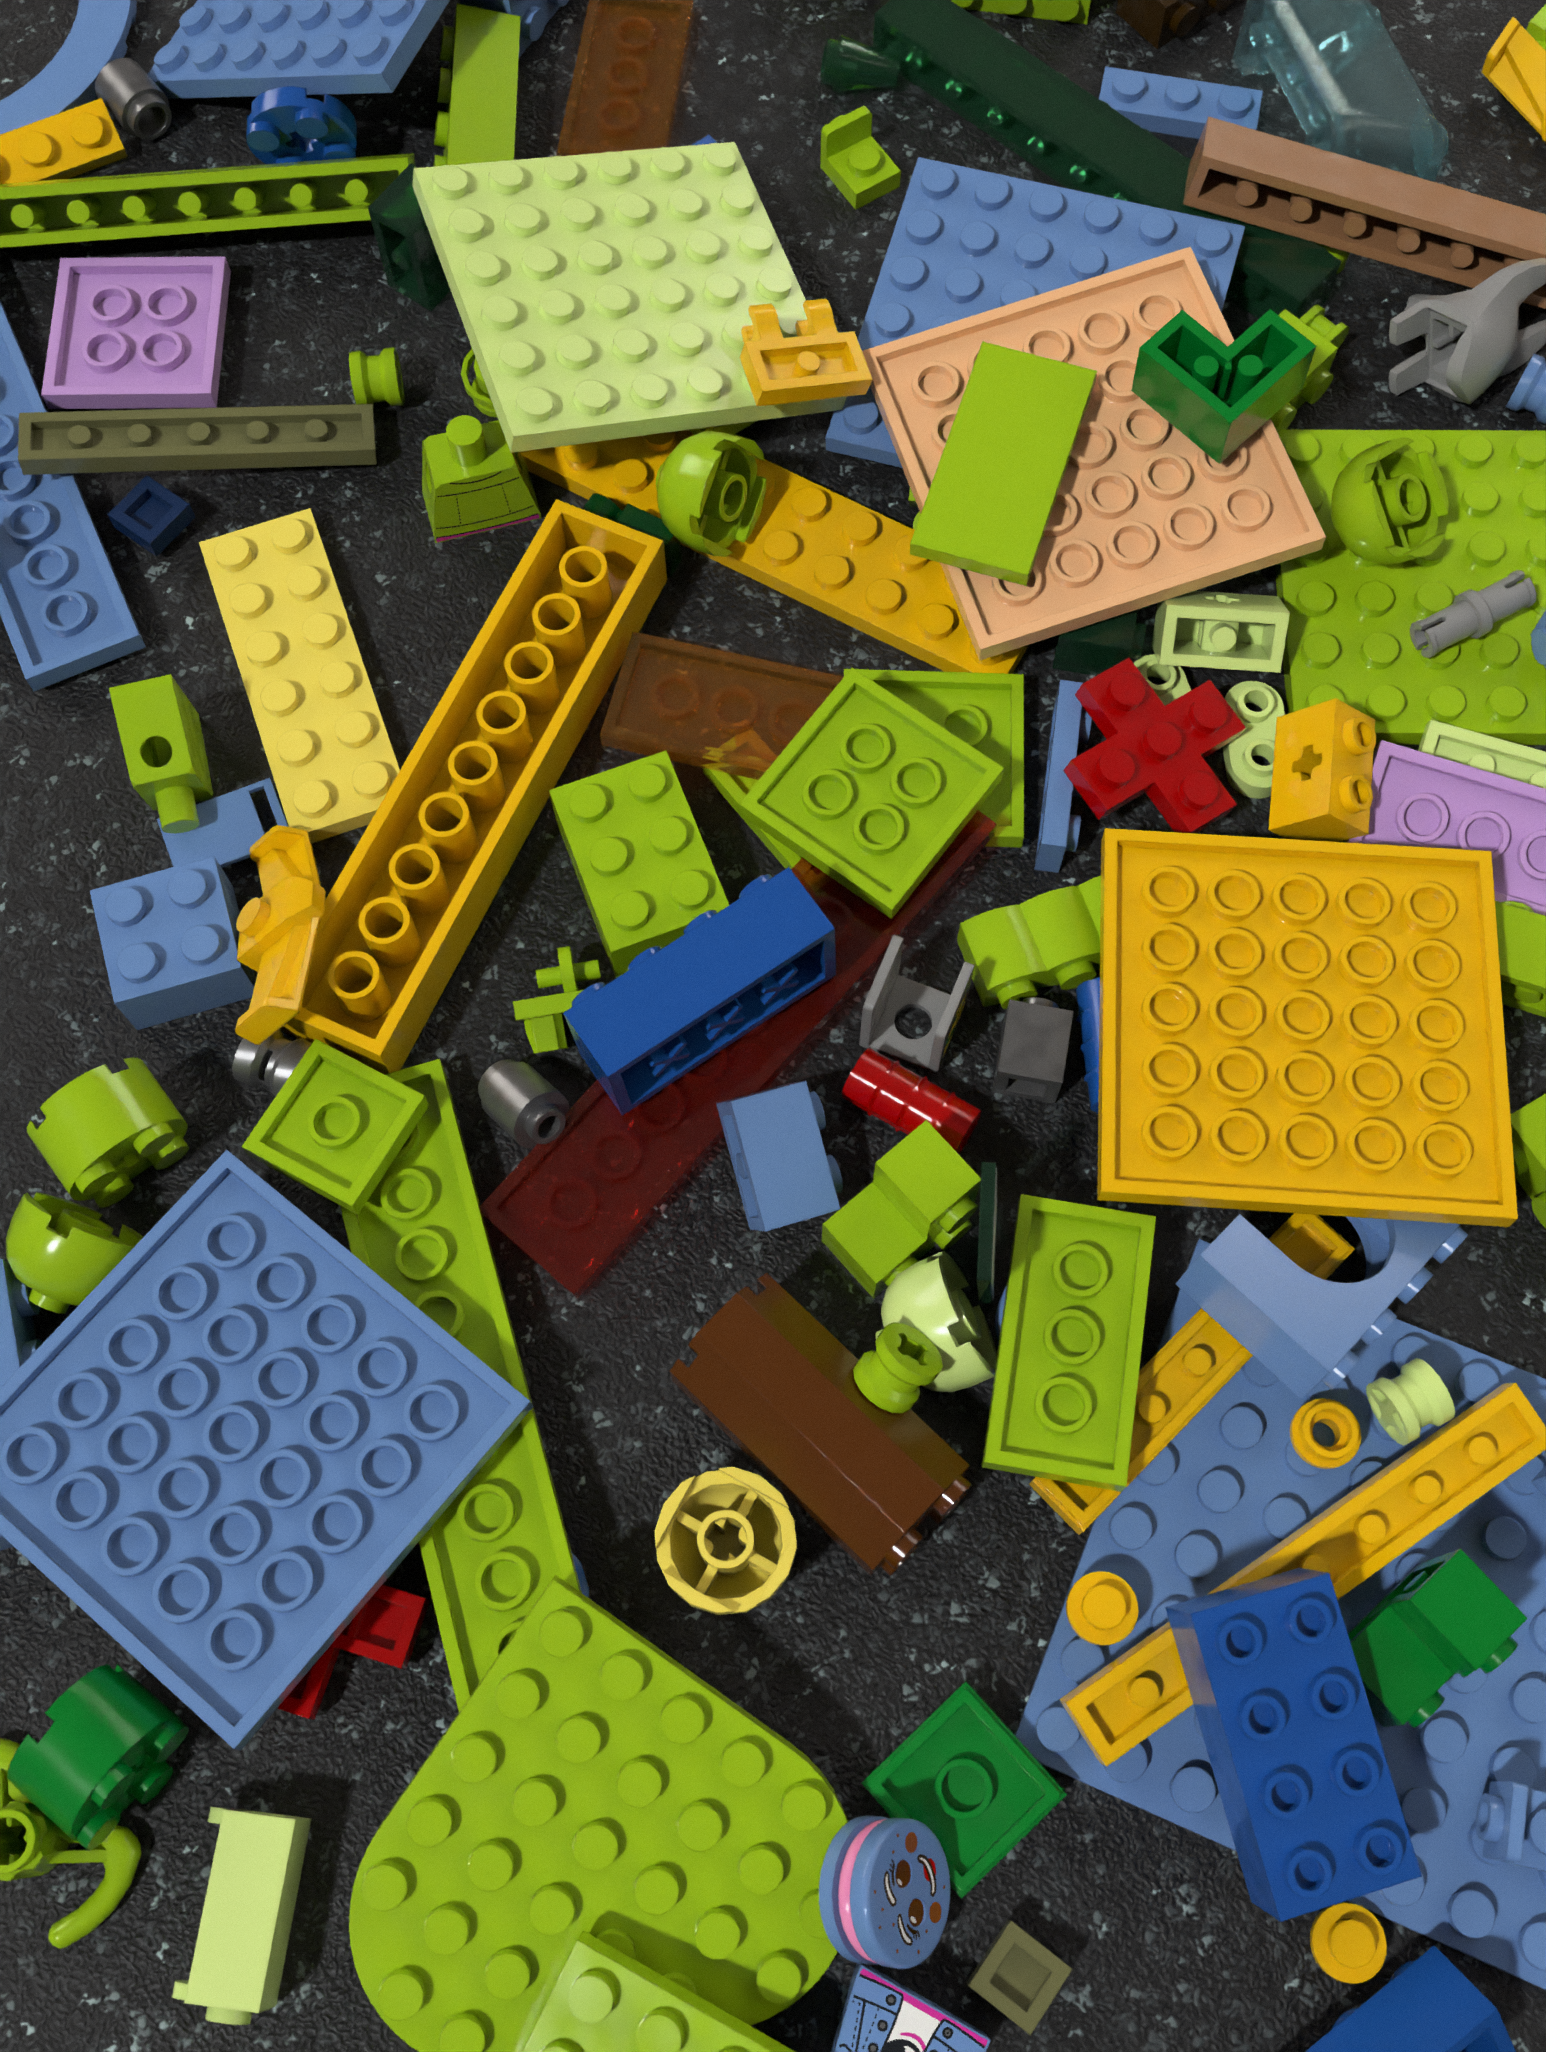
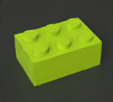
M667 751L549 790L558 828L615 978L627 972L631 961L643 951L654 946H660L663 949L683 936L686 926L700 914L709 910H715L718 913L729 906Z

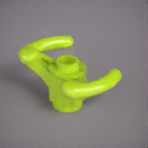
M0 1738V1881H12L45 1875L55 1866L63 1863L103 1862L105 1867L104 1878L95 1892L78 1909L51 1926L48 1934L50 1943L56 1948L63 1949L93 1932L116 1909L132 1883L141 1857V1845L135 1834L128 1827L116 1825L110 1835L95 1849L90 1851L86 1849L67 1850L70 1843L79 1842L73 1841L8 1781V1769L20 1744L9 1739Z

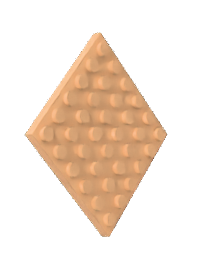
M1191 246L862 351L872 377L871 391L920 513L922 512L982 341L1097 371L1095 385L1027 586L941 563L979 661L1322 549L1326 536L1271 418L1219 464L1131 391L1139 347L1181 310L1185 311L1227 347L1234 342L1233 336Z

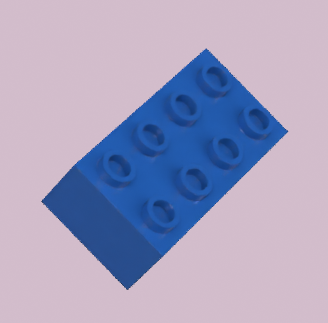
M789 867L774 877L769 874L762 875L750 882L741 891L737 901L717 913L715 910H709L697 916L686 926L683 936L663 949L660 946H654L640 953L631 961L628 971L607 985L604 982H599L584 989L574 998L572 1007L563 1014L581 1057L623 1116L836 975L835 928Z
M1296 1568L1165 1607L1251 1902L1282 1922L1422 1877L1330 1574L1328 1572Z

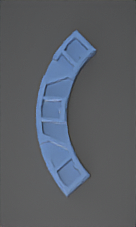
M79 0L77 15L72 29L54 58L26 85L0 100V134L94 101L97 98L95 82L99 72L109 62L118 58H124L128 47L125 41L131 24L136 19L137 0Z

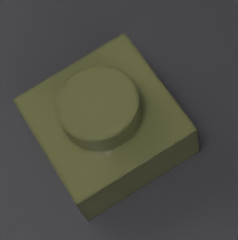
M1008 1919L966 1984L1031 2035L1073 1969Z

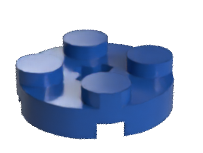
M295 86L274 88L261 93L251 103V114L247 115L246 142L252 153L265 164L355 158L357 144L356 119L345 104L328 94H325V101L321 102L317 99L306 98L307 88Z

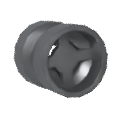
M281 1029L277 1030L260 1045H255L243 1038L234 1056L233 1076L236 1080L252 1087H258L262 1084L268 1086L276 1097L312 1042L303 1038L291 1041L284 1038Z

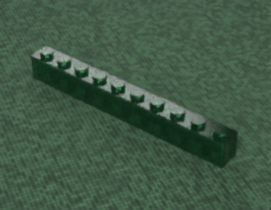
M890 0L874 14L872 56L1067 189L1245 226L1226 297L1256 318L1262 317L1269 309L1277 315L1286 309L1300 319L1316 304L1321 306L1328 299L1341 260L1314 242L1183 205L1190 158L1183 156L1156 138L1151 132L1141 128L1111 108L1109 104L1099 100L1069 80L1067 76L1057 72L1030 54L1025 48L1015 44L988 26L983 20L976 18L951 0Z

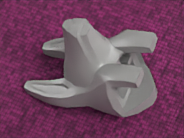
M1546 258L1516 262L1497 271L1470 290L1448 295L1414 294L1410 296L1405 311L1390 321L1389 340L1391 344L1398 346L1422 335L1426 340V349L1416 353L1390 370V392L1399 395L1425 382L1434 390L1452 400L1472 404L1498 377L1510 374L1526 363L1546 343V319L1518 330L1519 306L1532 292L1546 283Z

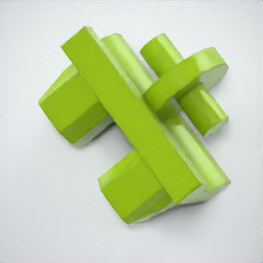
M570 946L557 948L559 966L536 970L538 988L563 985L564 993L513 1001L516 1021H524L525 1031L534 1054L568 1048L563 1013L572 1007L574 998L583 991L578 990L577 982L601 978L598 960L574 963Z

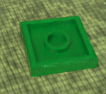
M967 1681L947 1698L862 1782L863 1786L891 1818L914 1819L931 1829L944 1850L949 1868L950 1886L961 1899L1067 1795L1063 1787Z

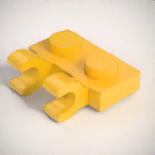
M827 299L804 300L803 308L807 320L797 321L795 327L798 337L783 338L777 312L773 304L749 306L748 312L753 325L742 327L741 333L744 346L740 360L757 406L866 395L872 382V377L855 331L838 333L832 308Z

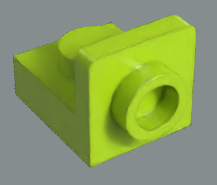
M862 106L846 115L836 117L830 123L823 126L821 130L820 167L855 210L899 188L901 179L900 169L871 136L872 113L866 106Z

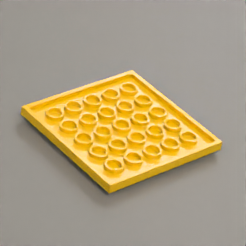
M1105 828L1101 839L1097 1200L1510 1227L1518 1219L1491 851Z

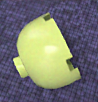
M941 1251L913 1264L895 1277L885 1291L881 1306V1316L884 1328L893 1322L904 1323L916 1328L929 1338L941 1355L943 1367L935 1380L923 1387L931 1391L954 1392L993 1378L995 1375L997 1351L980 1306L972 1307L967 1296L961 1290L969 1286L965 1276L945 1251ZM882 1330L875 1333L876 1339Z

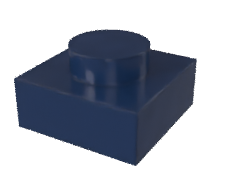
M148 475L107 514L114 528L156 557L196 518L189 503Z

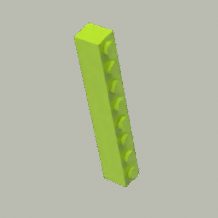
M414 153L0 184V248L416 217L421 212L412 187L413 170L416 168Z

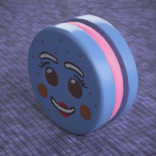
M867 1815L856 1817L847 1822L836 1833L827 1849L821 1868L819 1907L827 1937L841 1956L855 1963L879 1964L896 1969H908L922 1963L937 1946L943 1934L949 1912L950 1875L944 1850L936 1835L920 1821L907 1818H886Z

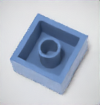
M215 856L90 890L114 1004L136 1030L252 997L256 982L254 970L237 961L239 931L236 929V922L240 913L234 888Z

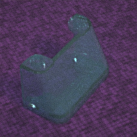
M1247 0L1233 59L1242 76L1255 73L1259 76L1274 72L1307 134L1304 142L1305 145L1429 181H1435L1443 157L1448 151L1447 131L1435 118L1384 27L1381 14L1376 6H1373L1369 0Z

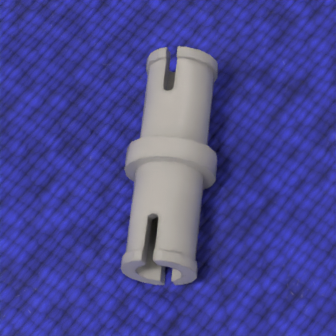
M1516 570L1507 577L1478 592L1469 589L1455 596L1452 605L1411 624L1410 636L1415 648L1419 650L1428 644V647L1422 649L1421 655L1430 658L1436 655L1437 652L1468 636L1476 639L1489 633L1493 623L1523 608L1534 605L1536 602V591L1531 579L1528 577L1516 584L1524 579L1525 576L1523 571Z

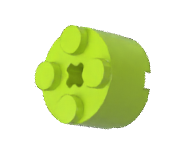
M124 1058L123 1060L129 1069L114 1074L104 1064L75 1078L55 1092L40 1107L46 1116L40 1127L31 1120L27 1126V1134L70 1197L74 1200L94 1199L100 1208L108 1207L120 1201L134 1188L131 1182L132 1178L152 1165L156 1170L169 1167L180 1160L189 1150V1146L183 1139L188 1127L186 1121L140 1058Z

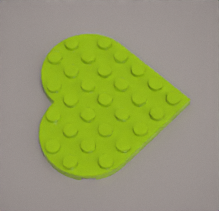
M555 1575L382 1821L367 1847L357 1871L350 1901L349 1934L354 1965L368 1999L382 2020L397 2036L419 2052H523L569 1955L583 1930L751 2026L778 2014L805 1995L821 1978L837 1954L836 1949L827 1937L821 1919L819 1880L827 1849L836 1833L848 1821L833 1787L808 1756L559 1576Z

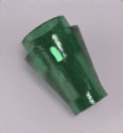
M840 34L839 40L827 38L821 62L820 84L832 86L833 92L876 88L894 90L898 78L900 57L899 55L888 54Z

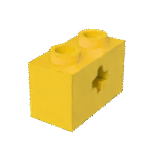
M1337 698L1277 717L1269 831L1285 839L1340 842L1369 834L1370 806L1373 801L1371 788L1373 754L1376 745L1375 719Z

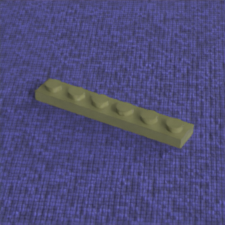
M373 404L19 413L18 461L23 475L376 465Z

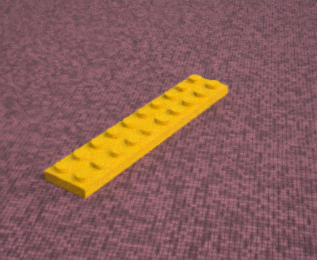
M689 430L529 450L520 453L529 472L587 500L590 499L593 493L600 494L613 501L621 510H624L626 505L630 504L662 519L657 503V472L674 448L682 440L694 434ZM755 459L757 476L766 478V493L761 514L751 535L745 542L734 540L726 548L733 552L727 557L706 554L680 542L681 545L944 672L1012 674L1029 646L1026 645L979 661L941 563L910 555V542L915 531L914 529L767 460Z

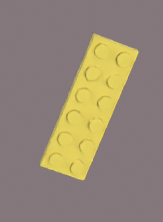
M311 508L199 542L289 827L307 830L311 843L369 825L398 775L400 768Z

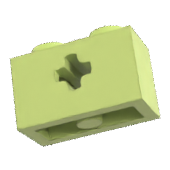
M1192 591L1157 603L1152 649L1159 665L1280 673L1290 612L1278 596Z

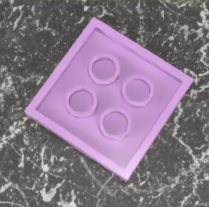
M226 257L60 258L41 396L48 409L217 408L231 275Z

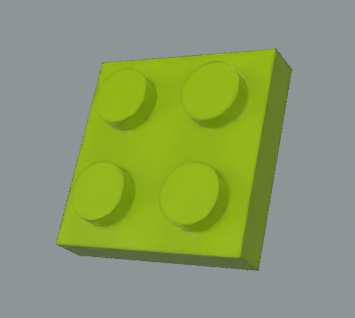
M315 1039L254 1127L242 1148L248 1156L358 1215L429 1107V1103L425 1095Z

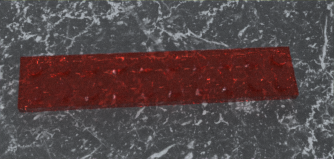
M978 810L892 919L802 858L791 870L835 928L836 975L623 1116L599 1081L596 1080L565 1114L566 1123L562 1133L550 1143L537 1144L482 1203L479 1208L483 1217L571 1295L578 1299L724 1137L716 1103L766 1090L883 960L893 935L903 938L996 834L997 824Z

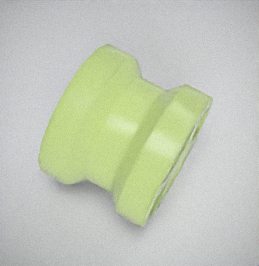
M1415 1358L1401 1367L1400 1375L1392 1380L1381 1377L1366 1387L1369 1404L1379 1423L1393 1440L1403 1446L1419 1438L1422 1427L1428 1424L1441 1426L1455 1418L1454 1403L1447 1387L1434 1369L1422 1359Z

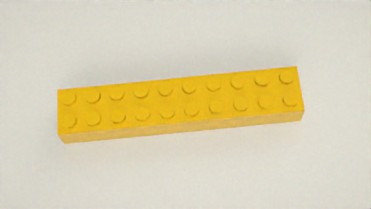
M558 499L555 500L325 900V914L320 923L301 1011L280 1028L283 1033L297 1039L303 1038L310 1042L317 1039L384 1075L401 1070L550 796L549 790L554 789L667 582L663 540Z

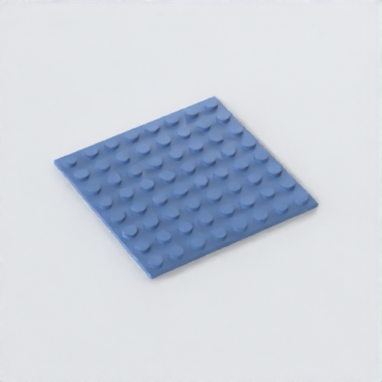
M1201 1239L1196 1242L1187 1269L1211 1243ZM1181 1289L1178 1291L1155 1355L1201 1309ZM1395 1319L1370 1346L1359 1339L1351 1351L1360 1360L1332 1390L1321 1381L1302 1399L1256 1357L1252 1356L1093 1521L1015 1735L1042 1765L1236 1851L1194 1704L1106 1767L1099 1763L1059 1699L1169 1622L1165 1607L1207 1595L1450 1422L1448 1421L1441 1426L1428 1424L1421 1428L1419 1438L1405 1446L1398 1444L1381 1426L1369 1404L1366 1387L1371 1382L1381 1377L1392 1380L1400 1375L1401 1367L1415 1358L1422 1359L1434 1369L1447 1387L1454 1403L1455 1418L1503 1383L1516 1382L1546 1426V1379L1399 1319ZM1320 1398L1336 1400L1347 1406L1359 1422L1361 1444L1358 1452L1349 1462L1338 1468L1320 1469L1311 1466L1299 1457L1290 1440L1291 1420L1296 1411L1311 1400ZM1316 1423L1313 1427L1314 1439L1322 1446H1332L1334 1443L1332 1429L1326 1424ZM1543 1451L1338 1599V1603L1348 1633L1417 1564L1462 1549L1528 1618L1511 1635L1518 1643V1647L1508 1659L1488 1674H1485L1480 1668L1464 1678L1459 1673L1454 1674L1438 1690L1445 1697L1443 1704L1419 1726L1413 1728L1406 1722L1400 1726L1383 1727L1374 1718L1422 1877L1347 1901L1362 1906L1374 1914L1546 1990V1872L1483 1858L1484 1840L1478 1838L1476 1831L1478 1804L1484 1793L1489 1794L1490 1781H1513L1526 1784L1530 1789L1546 1792V1496L1531 1483L1546 1466L1545 1451ZM1098 1571L1110 1572L1124 1579L1134 1591L1138 1602V1618L1131 1633L1120 1642L1106 1646L1094 1645L1079 1637L1072 1629L1066 1614V1600L1071 1587L1086 1574Z

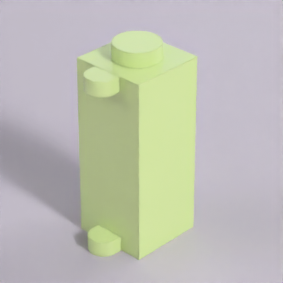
M211 1806L208 1822L220 1824L192 1967L189 1980H175L172 1998L185 2000L184 2003L207 2006L205 2019L208 2021L232 2025H249L252 2013H261L277 2005L311 1818Z

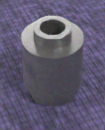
M118 58L102 68L95 82V92L98 99H103L106 108L129 134L143 140H153L163 135L169 128L172 120L167 96L141 66L132 59Z
M511 1059L501 1060L491 1065L480 1079L478 1093L481 1098L482 1108L520 1146L528 1149L539 1148L552 1142L562 1133L569 1116V1103L557 1089L529 1064L516 1062Z

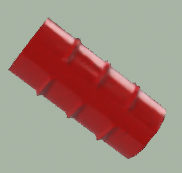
M871 1048L866 1049L850 1072L841 1093L842 1098L865 1110L868 1116L873 1115L895 1127L896 1132L902 1131L909 1135L927 1120L958 1154L962 1152L981 1117L980 1109L956 1097L955 1092L949 1093L928 1081L927 1076L921 1077L901 1066L899 1060L892 1061Z

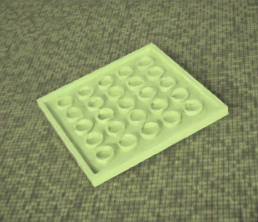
M735 142L414 168L413 190L511 453L843 410L847 397L765 406L756 405L740 360L744 346L741 333L742 327L753 325L748 312L749 306L773 304L777 312L783 338L798 337L795 325L797 321L807 320L803 308V303L806 299Z

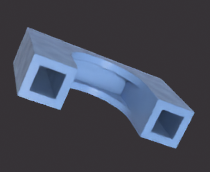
M1239 1214L1198 1256L1176 1282V1285L1302 1399L1321 1381L1332 1390L1353 1369L1360 1358L1351 1351L1352 1347L1359 1339L1370 1346L1393 1323L1397 1315L1388 1306L1396 1297L1404 1304H1407L1433 1276L1424 1267L1430 1258L1433 1257L1441 1264L1468 1236L1459 1227L1460 1224L1346 1217L1361 1239L1366 1257V1272L1363 1281L1339 1283L1316 1277L1299 1267Z

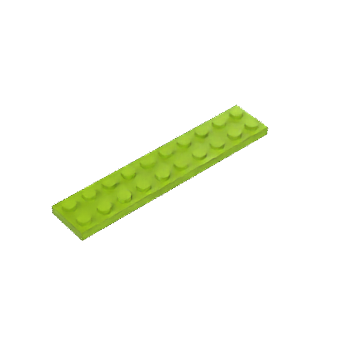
M436 1059L385 1074L425 1095L429 1107L360 1213L357 1215L340 1206L351 1253L532 1403L441 1060ZM534 1408L528 1412L419 1541L459 1712L555 1575L582 1593Z

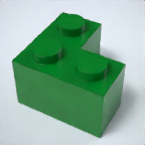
M1269 309L1227 347L1185 311L1181 310L1139 347L1131 391L1220 464L1303 389L1316 345Z
M1462 1549L1417 1564L1348 1632L1373 1717L1383 1727L1400 1726L1406 1722L1413 1728L1419 1726L1443 1704L1445 1697L1438 1690L1454 1674L1459 1673L1464 1678L1479 1668L1485 1674H1488L1508 1659L1518 1647V1643L1511 1635L1528 1618Z

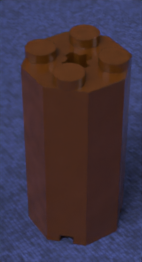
M765 1273L757 1279L758 1295L748 1286L744 1287L696 1333L688 1346L698 1356L689 1368L678 1358L670 1369L672 1381L870 1576L881 1567L891 1577L919 1546L918 1543L922 1540L923 1536L916 1529L929 1516L939 1525L964 1498L965 1492L972 1485L963 1477L970 1465L911 1409L904 1413H891L869 1401L859 1390L854 1380L853 1369L858 1359L769 1274Z

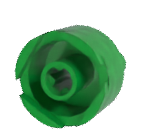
M105 1664L95 1668L79 1679L45 1712L54 1723L39 1743L27 1734L11 1760L7 1774L8 1781L73 1841H78L86 1850L90 1851L99 1846L110 1835L121 1818L120 1813L134 1799H137L141 1804H145L153 1799L165 1786L174 1770L165 1761L183 1742L188 1734L189 1727L129 1672H126L119 1665H116L114 1670L109 1664Z

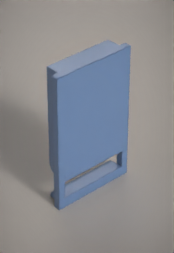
M267 778L197 804L196 808L200 825L191 831L174 834L165 833L162 831L160 818L157 819L173 867L215 856L223 868L250 858V847L265 834L250 795L256 791L265 790L277 825L289 827L271 779Z

